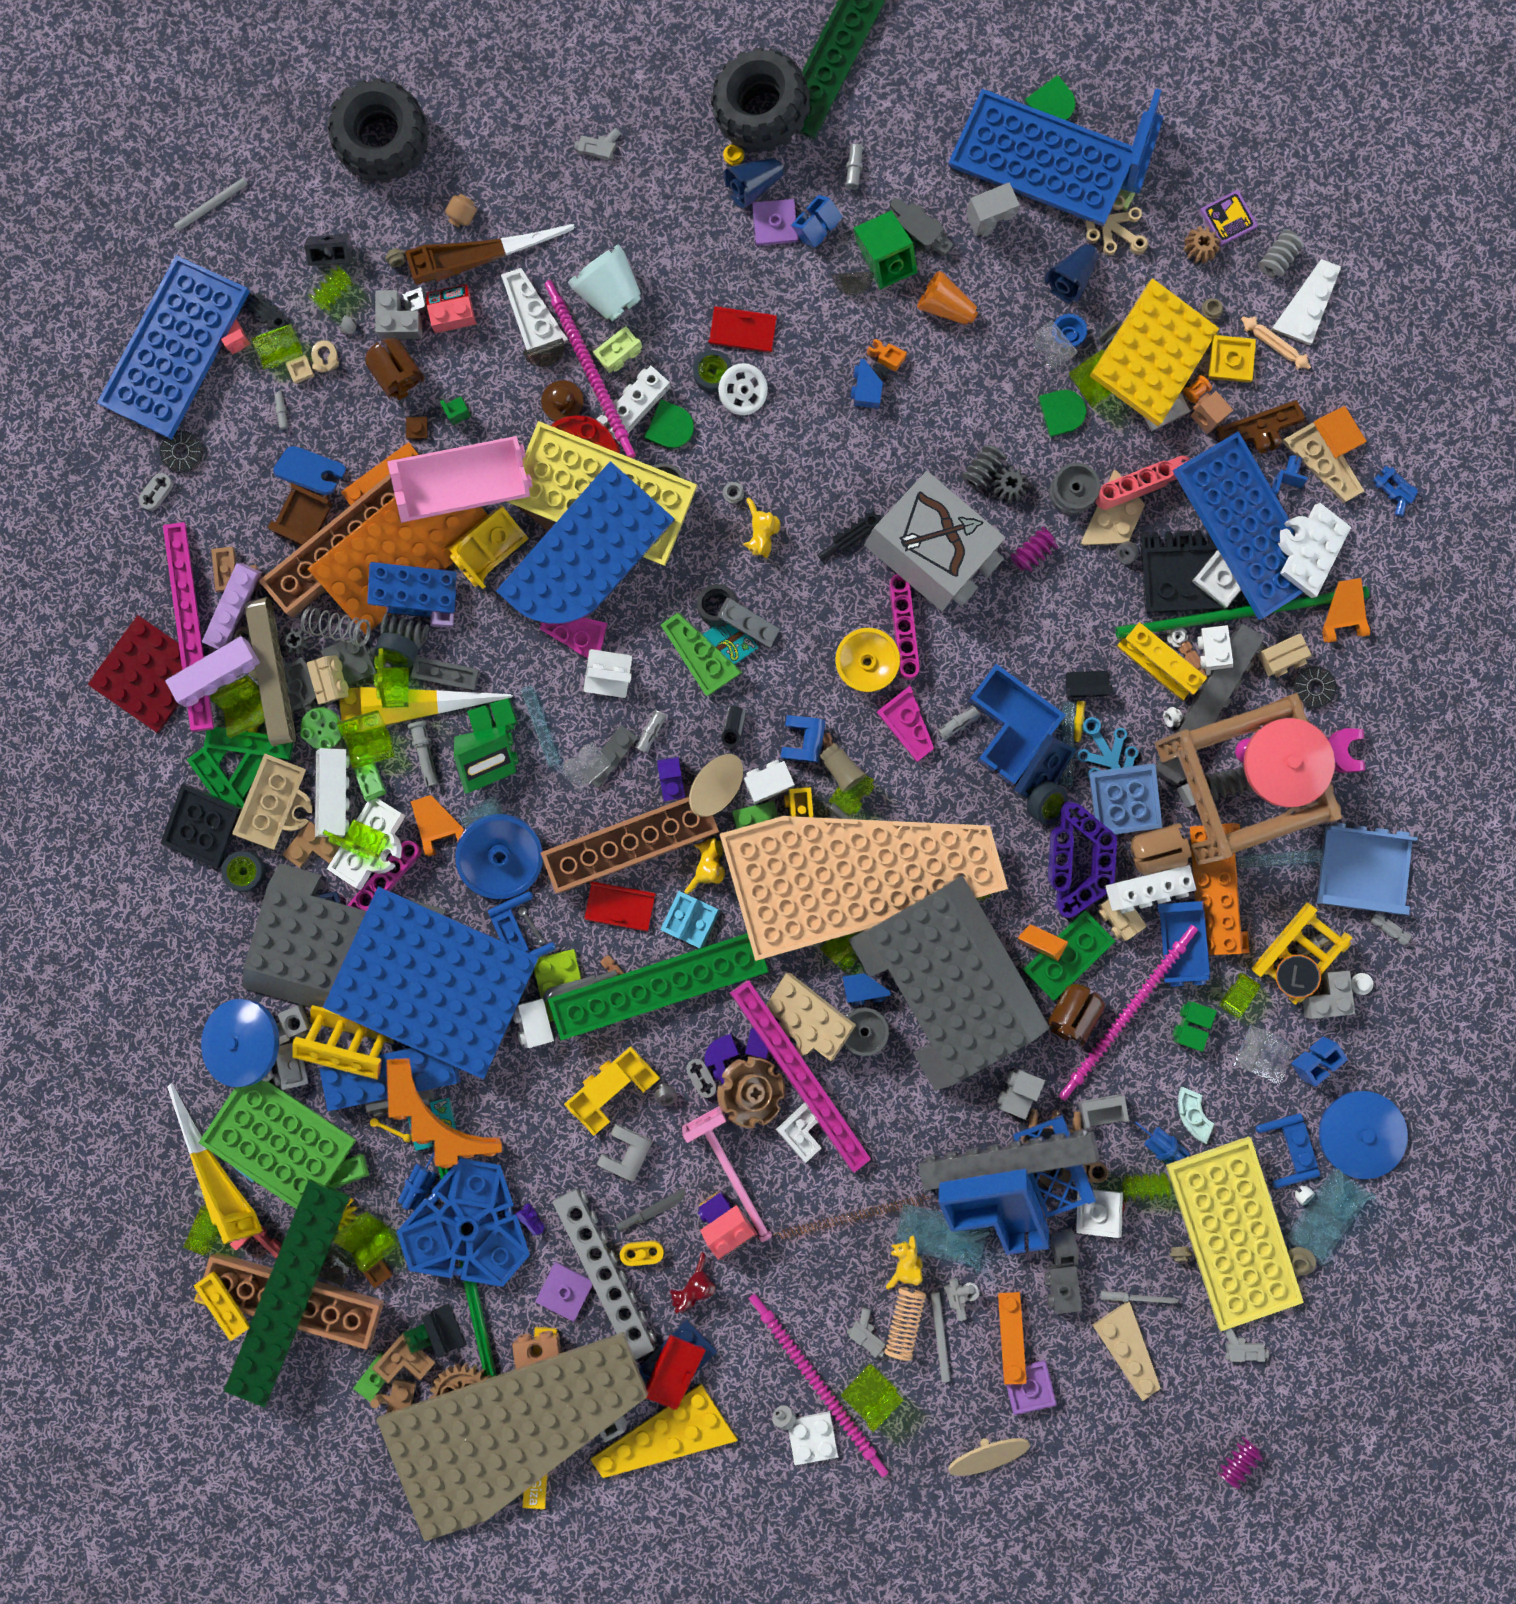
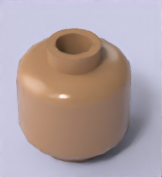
M462 194L459 196L454 195L445 209L446 215L450 217L448 221L458 228L461 224L469 226L477 211L474 206L475 202Z

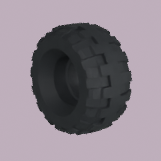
M753 48L752 52L746 53L743 51L737 54L735 60H729L723 66V72L718 73L713 84L711 104L713 115L725 138H728L738 148H747L748 151L760 153V150L766 149L767 152L774 151L777 146L781 144L785 146L790 143L794 134L798 135L803 128V121L806 120L810 111V95L807 82L796 62L791 57H787L782 52L774 49L765 51L762 48ZM773 93L780 96L776 105L764 114L752 115L744 112L749 101L759 94Z
M373 78V81L366 82V80L356 82L357 85L351 89L348 86L342 91L341 98L334 101L331 107L332 114H330L327 124L332 148L340 162L353 175H358L363 180L375 182V180H381L382 183L392 182L393 178L400 177L401 179L408 175V171L412 167L415 169L421 162L420 157L426 153L428 146V125L416 98L410 91H406L402 85L394 81H389L388 83L384 79ZM379 119H388L397 123V133L388 144L381 147H370L361 142L362 133L371 122Z

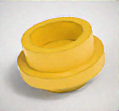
M730 144L724 149L723 158L729 165H739L744 159V151L742 148Z

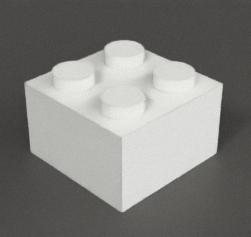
M779 760L768 763L767 768L759 771L757 768L746 773L747 777L744 778V782L754 805L794 788V782L784 761L779 762Z

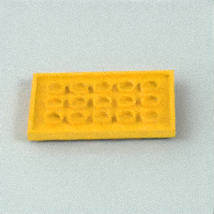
M1152 278L1093 369L1090 377L1158 427L1162 424L1212 342L1213 335H1216L1219 328Z

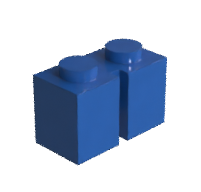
M818 195L806 208L811 215L810 217L806 212H802L791 224V227L801 241L812 247L821 244L824 237L828 234L827 231L833 230L843 218L833 201L822 195Z
M1323 1036L1309 1047L1311 1052L1305 1051L1291 1065L1301 1080L1316 1087L1330 1075L1328 1071L1317 1065H1321L1334 1072L1348 1059L1338 1043Z

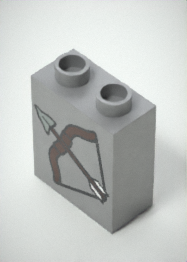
M926 471L873 528L864 546L943 612L952 600L961 607L978 589V586L971 581L978 571L988 578L998 567L1004 557L996 550L1006 537Z

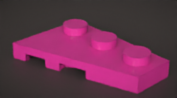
M581 618L563 624L541 622L540 630L588 658L590 649L602 650L608 623L589 618Z
M911 686L907 687L876 712L916 762L934 749Z

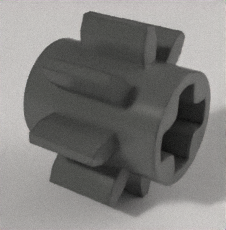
M291 628V633L288 635L283 634L286 642L282 646L290 647L288 649L290 654L296 651L299 655H302L301 650L304 648L309 649L306 641H309L310 638L308 636L303 637L304 632L302 629L296 633ZM296 637L300 639V641H297V646L292 644L295 642Z

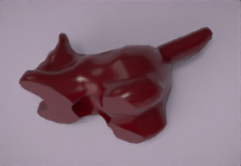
M704 1252L700 1254L695 1273L690 1277L684 1289L669 1291L671 1293L672 1306L676 1307V1314L686 1312L695 1305L697 1300L708 1299L715 1293V1284L703 1272L706 1261Z

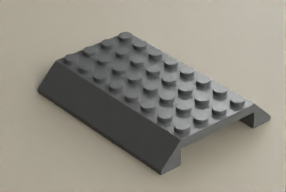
M280 863L268 883L243 968V988L308 1007L312 1005L323 1007L366 911L316 897L322 878L321 874ZM413 901L445 916V909Z
M963 875L944 884L942 888L873 927L848 938L869 977L889 970L930 1043L914 1051L913 1054L935 1091L954 1085L1031 1043L1050 1028Z

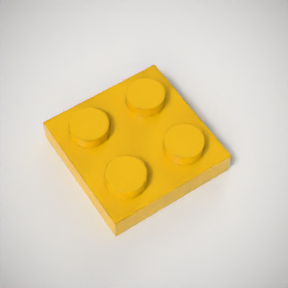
M1213 335L1208 379L1251 383L1253 380L1256 339Z

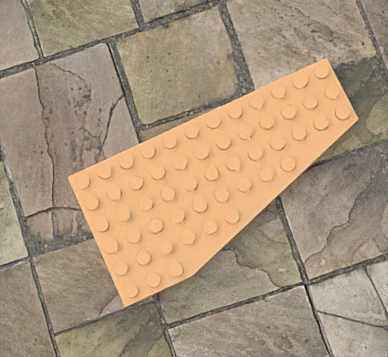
M781 816L720 834L755 961L869 929L937 891L944 884L961 875L965 878L975 898L1008 889L991 828L986 825Z

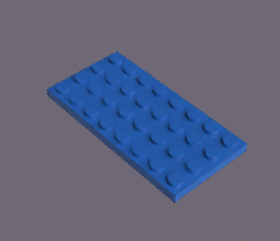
M981 89L948 162V167L997 186L1010 182L1015 193L1104 227L1129 172L1137 147L988 90Z
M175 255L97 404L172 440L223 344L221 339L227 336L250 290Z
M1239 431L1172 470L1258 620L1268 616L1303 593L1301 589L1280 574L1289 557L1278 545L1280 543V531L1288 529L1295 537V530L1292 527H1286L1284 524L1289 518Z

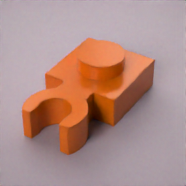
M874 339L872 344L876 349L870 346L867 348L869 356L878 357L879 364L882 363L885 367L895 372L907 356V352L890 343L885 347L877 339Z

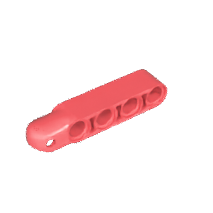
M1179 456L1169 461L1158 462L1110 481L1100 489L1099 495L1095 499L1096 505L1101 509H1110L1163 488L1169 482L1177 479L1172 470L1184 464L1181 462L1182 460L1187 462L1190 459L1186 456Z

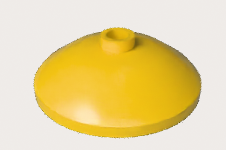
M860 628L849 633L840 642L836 652L835 664L840 678L849 687L861 692H875L889 685L895 678L899 670L900 654L894 640L885 632L875 628ZM869 658L871 664L869 666L864 665V659Z

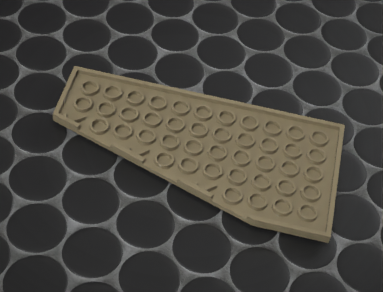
M622 1332L381 1415L376 1421L423 1539L428 1541L488 1520L644 1400L648 1392L625 1333Z

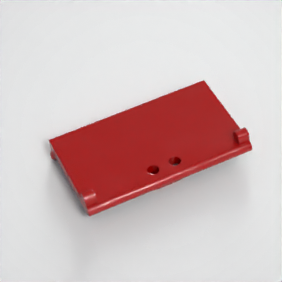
M714 306L708 343L771 353L773 351L772 345L777 315Z
M590 882L591 888L584 920L648 932L654 898L656 896L655 893Z
M670 1335L645 1386L648 1392L645 1399H650L678 1410L706 1349Z

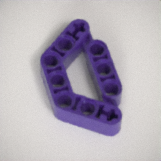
M1073 801L1065 802L1060 810L1061 826L1052 830L1049 847L1048 883L1057 890L1056 910L1066 918L1075 916L1107 894L1106 885L1115 883L1117 851L1116 835L1081 805ZM1070 808L1074 809V812H1076L1081 817L1078 819L1075 816L1070 815V812L1068 810ZM1088 820H1092V829L1089 831H1085V822ZM1074 826L1093 842L1091 875L1070 889ZM1065 832L1067 835L1066 840L1059 843L1057 841L1059 833ZM1104 834H1108L1110 837L1108 843L1101 844V837ZM1059 854L1065 855V861L1062 864L1056 863V857ZM1107 855V864L1100 866V858ZM1063 875L1064 882L1061 885H1055V878ZM1102 877H1106V885L1103 887H1099V879ZM1088 889V897L1080 899L1081 891ZM1072 897H1074L1079 903L1076 904L1074 902L1075 900H1073ZM1066 902L1069 904L1068 907L1070 908L1067 911L1064 909V903Z

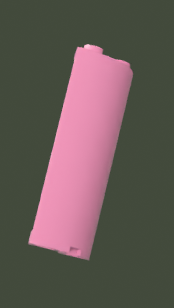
M517 436L387 461L401 522L530 497L529 488L532 487L530 474L526 475L523 467L522 457H526L523 444H519Z

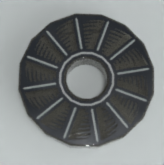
M178 430L175 432L172 440L167 437L163 439L159 454L161 461L168 469L178 473H187L199 466L203 455V447L195 435L188 431ZM179 447H186L187 453L185 456L177 457L176 451Z
M1307 667L1296 675L1293 681V693L1298 694L1303 702V706L1307 708L1317 709L1324 707L1336 695L1337 684L1335 677L1329 670L1323 667ZM1311 682H1317L1320 685L1318 693L1311 692L1309 688Z

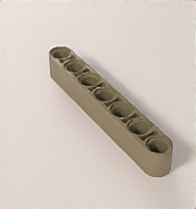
M268 597L248 601L245 603V611L252 649L260 661L255 667L268 739L272 746L294 742L296 740V733L273 606Z

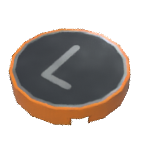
M1291 955L1285 958L1276 970V982L1280 990L1293 998H1305L1312 995L1318 989L1321 981V973L1317 964L1311 958L1304 955Z

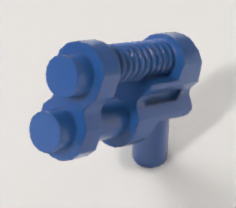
M1386 465L1380 471L1384 475L1380 476L1378 474L1373 479L1376 483L1374 486L1378 489L1382 488L1389 495L1388 498L1390 500L1395 499L1398 501L1395 516L1403 517L1406 505L1411 504L1415 500L1418 489L1414 485L1411 486L1403 477L1398 475L1393 467L1389 468ZM1389 477L1398 484L1396 488L1387 482Z

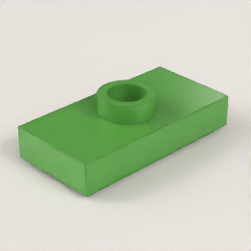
M372 755L351 763L364 799L367 802L387 793Z
M359 1154L344 1160L327 1186L336 1189L369 1176L364 1155Z
M383 1352L379 1353L353 1388L369 1402H371L385 1383L372 1370L373 1366L384 1355Z

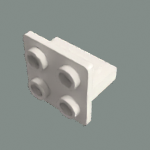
M590 649L584 692L625 698L628 682L631 680L632 656Z

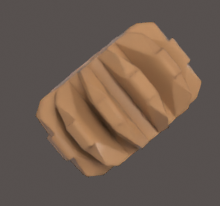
M1201 226L1197 227L1196 231L1192 229L1188 234L1189 236L1184 240L1186 244L1184 251L1190 252L1187 256L1188 259L1193 256L1195 257V263H1198L1200 258L1203 264L1208 259L1213 260L1216 256L1215 253H1218L1220 250L1218 244L1221 238H1214L1217 231L1209 232V226L1205 230Z

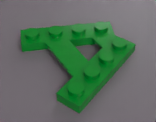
M214 727V729L206 731L204 747L186 760L211 795L243 808L244 798L253 784L264 754L279 759L291 760L294 742L272 746L267 734ZM227 751L245 753V756L229 780L219 766Z

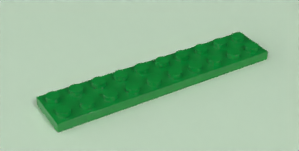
M746 933L548 998V1002L560 1039L564 1040L767 973L768 969L764 958L755 961L749 936Z

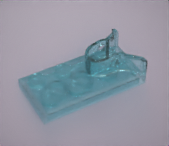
M1333 1167L1284 1239L1295 1247H1303L1310 1250L1314 1254L1316 1262L1323 1265L1366 1201L1370 1199L1375 1200L1376 1196L1347 1177L1341 1170Z
M903 1204L894 1244L897 1245L904 1241L909 1243L910 1236H915L918 1253L969 1264L975 1268L976 1273H979L981 1269L980 1261L990 1228L983 1227L951 1232L942 1212Z

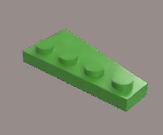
M676 613L661 624V627L706 696L711 695L743 673L681 613Z

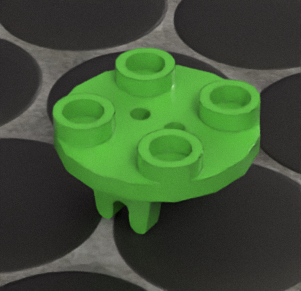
M324 707L314 708L303 717L300 736L312 747L330 749L341 740L343 734L342 722L331 709Z

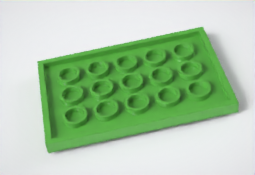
M261 1080L251 1086L235 1087L198 1143L297 1209L308 1180H313L327 1186L357 1139L284 1090H281L278 1086L276 1087L272 1082Z

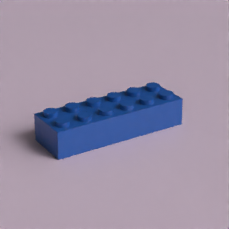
M414 1048L380 1054L378 1058L381 1059V1073L378 1080L327 1066L319 1068L327 1111L387 1099L388 1059L409 1058L411 1074L417 1092L461 1082L457 1067Z

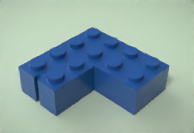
M995 664L968 700L969 703L1002 726L977 761L991 772L997 770L996 775L1010 786L1014 785L1029 766L1042 741L1048 734L1052 735L1066 715L998 664Z
M1026 1169L939 1182V1205L951 1232L994 1226L1006 1255L1024 1253L1025 1232H1029L1030 1252L1049 1249V1227Z

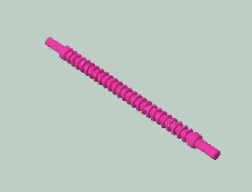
M548 280L545 282V286L552 299L551 304L555 309V313L558 314L557 317L560 319L567 337L570 338L569 342L572 343L571 346L574 348V352L577 353L576 356L579 358L581 367L584 368L583 371L586 373L591 387H593V392L596 393L595 396L598 398L603 412H605V417L608 418L607 421L610 423V427L613 428L612 431L615 433L617 441L621 442L627 457L634 458L636 454L628 439L629 434L624 429L625 426L622 424V420L619 419L620 415L617 414V409H614L615 405L612 404V399H609L608 390L605 389V384H602L603 380L600 379L601 376L598 374V370L595 369L596 366L593 364L591 355L588 354L589 351L586 349V345L583 344L584 341L581 339L579 330L576 329L577 326L574 324L572 316L569 315L570 312L567 310L563 297L559 296L553 282Z
M755 1293L751 1295L748 1299L761 1315L760 1319L762 1322L768 1324V1329H772L771 1334H775V1339H779L778 1343L783 1344L782 1349H787L786 1354L791 1355L790 1359H794L793 1363L798 1364L797 1368L802 1370L801 1374H805V1379L810 1380L809 1385L813 1384V1390H817L816 1394L821 1395V1400H825L824 1405H828V1410L833 1411L832 1415L837 1416L835 1418L836 1421L840 1420L839 1425H843V1430L848 1431L847 1436H852L851 1441H855V1446H859L858 1450L863 1451L862 1456L865 1460L871 1462L881 1477L886 1476L888 1470L876 1456L874 1447L869 1446L870 1442H866V1437L861 1436L862 1431H858V1426H854L855 1422L850 1421V1416H846L847 1411H843V1406L838 1405L839 1401L834 1400L835 1395L831 1396L832 1391L827 1390L828 1386L823 1385V1380H819L820 1375H816V1370L811 1369L813 1366L808 1365V1360H804L805 1355L800 1354L801 1350L796 1349V1344L793 1345V1339H789L790 1335H786V1330L781 1329L782 1324L778 1325V1319H774L775 1315L773 1312L767 1310Z

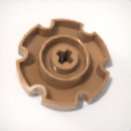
M748 1057L747 1062L738 1059L722 1074L724 1084L718 1086L717 1098L721 1111L729 1112V1121L741 1127L754 1128L756 1122L765 1125L778 1114L781 1109L778 1106V1101L785 1096V1085L782 1075L773 1072L775 1066L771 1062L758 1057Z

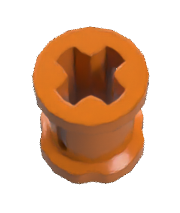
M1199 375L1190 387L1183 389V393L1192 403L1196 404L1205 392L1211 391L1212 386L1204 376Z

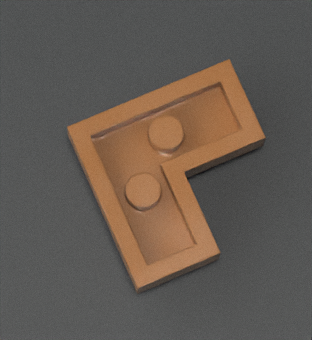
M234 547L211 549L216 592H224L235 568L236 554ZM251 565V566H250V567H252V568L258 570V566H257V565ZM258 581V583H257L256 588H260V582H259V581Z
M309 821L282 855L299 868L303 866L313 852L330 864L341 844L332 837H315V824Z
M401 1334L373 1366L372 1370L387 1384L402 1367L406 1368L420 1381L435 1362L422 1350L410 1355L404 1337Z

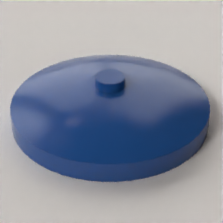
M492 814L479 818L464 830L457 843L455 860L459 876L468 888L487 898L506 899L521 894L535 882L542 868L543 858L541 852L543 851L538 835L525 821L512 815Z
M234 999L221 1004L213 1011L204 1026L201 1039L202 1057L209 1073L226 1086L246 1087L261 1081L270 1072L278 1056L279 1031L274 1017L266 1007L253 1000Z
M1353 1091L1341 1095L1327 1107L1320 1121L1319 1142L1323 1154L1334 1168L1353 1178L1372 1179L1385 1175L1400 1162L1407 1147L1408 1131L1402 1113L1393 1102L1374 1092Z

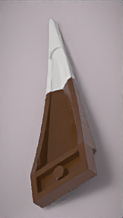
M570 224L540 232L500 239L464 243L425 244L407 250L405 253L415 285L434 279L438 282L570 232L574 229V225Z

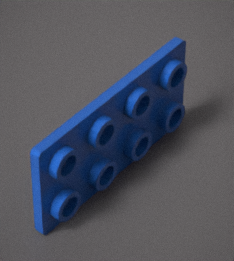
M371 562L369 565L367 604L387 607L386 613L428 618L432 612L453 614L455 612L457 573L455 571Z

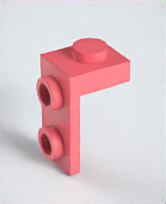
M235 319L227 336L221 339L225 347L232 354L243 350L251 344L237 319Z
M260 1224L262 1232L254 1237L277 1259L282 1245L274 1238L271 1240L266 1235L267 1230ZM251 1237L233 1241L230 1245L235 1250H238Z

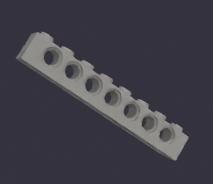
M577 1187L554 1199L552 1203L616 1334L625 1333L636 1360L655 1349L656 1337L652 1330H647L645 1322H647L646 1316L642 1310L638 1311L635 1305L637 1298L633 1290L628 1291L625 1285L628 1282L623 1270H618L615 1264L618 1262L614 1251H609L605 1244L608 1242L604 1231H599L596 1225L598 1219L593 1210L589 1211L586 1205L589 1201L585 1192H580ZM579 1208L583 1216L578 1219L574 1218L571 1210ZM589 1228L592 1231V1237L584 1238L581 1235V1229ZM599 1248L602 1256L594 1258L591 1255V1249ZM608 1268L611 1270L612 1276L605 1278L601 1275L600 1270ZM618 1288L622 1295L615 1298L610 1294V1290ZM628 1308L631 1311V1316L627 1318L621 1316L620 1309ZM638 1328L641 1331V1335L633 1337L630 1335L629 1330Z

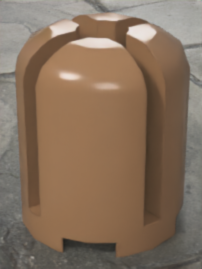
M1180 823L1142 833L1132 839L1130 849L1131 853L1135 855L1133 861L1141 874L1146 876L1191 865L1188 861V858L1192 857L1188 839H1185L1183 835L1181 836L1179 828L1183 827Z

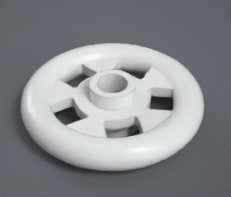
M745 363L736 364L726 370L721 377L719 383L720 400L727 410L736 415H749L756 412L764 404L767 397L768 387L763 373L753 365ZM744 372L745 379L737 380L736 374ZM753 377L756 378L759 384L756 387L750 381ZM728 384H734L733 393H727ZM745 385L747 387V391L743 394L741 392V388ZM754 393L758 397L754 403H751L748 399ZM735 398L743 400L741 407L733 404Z

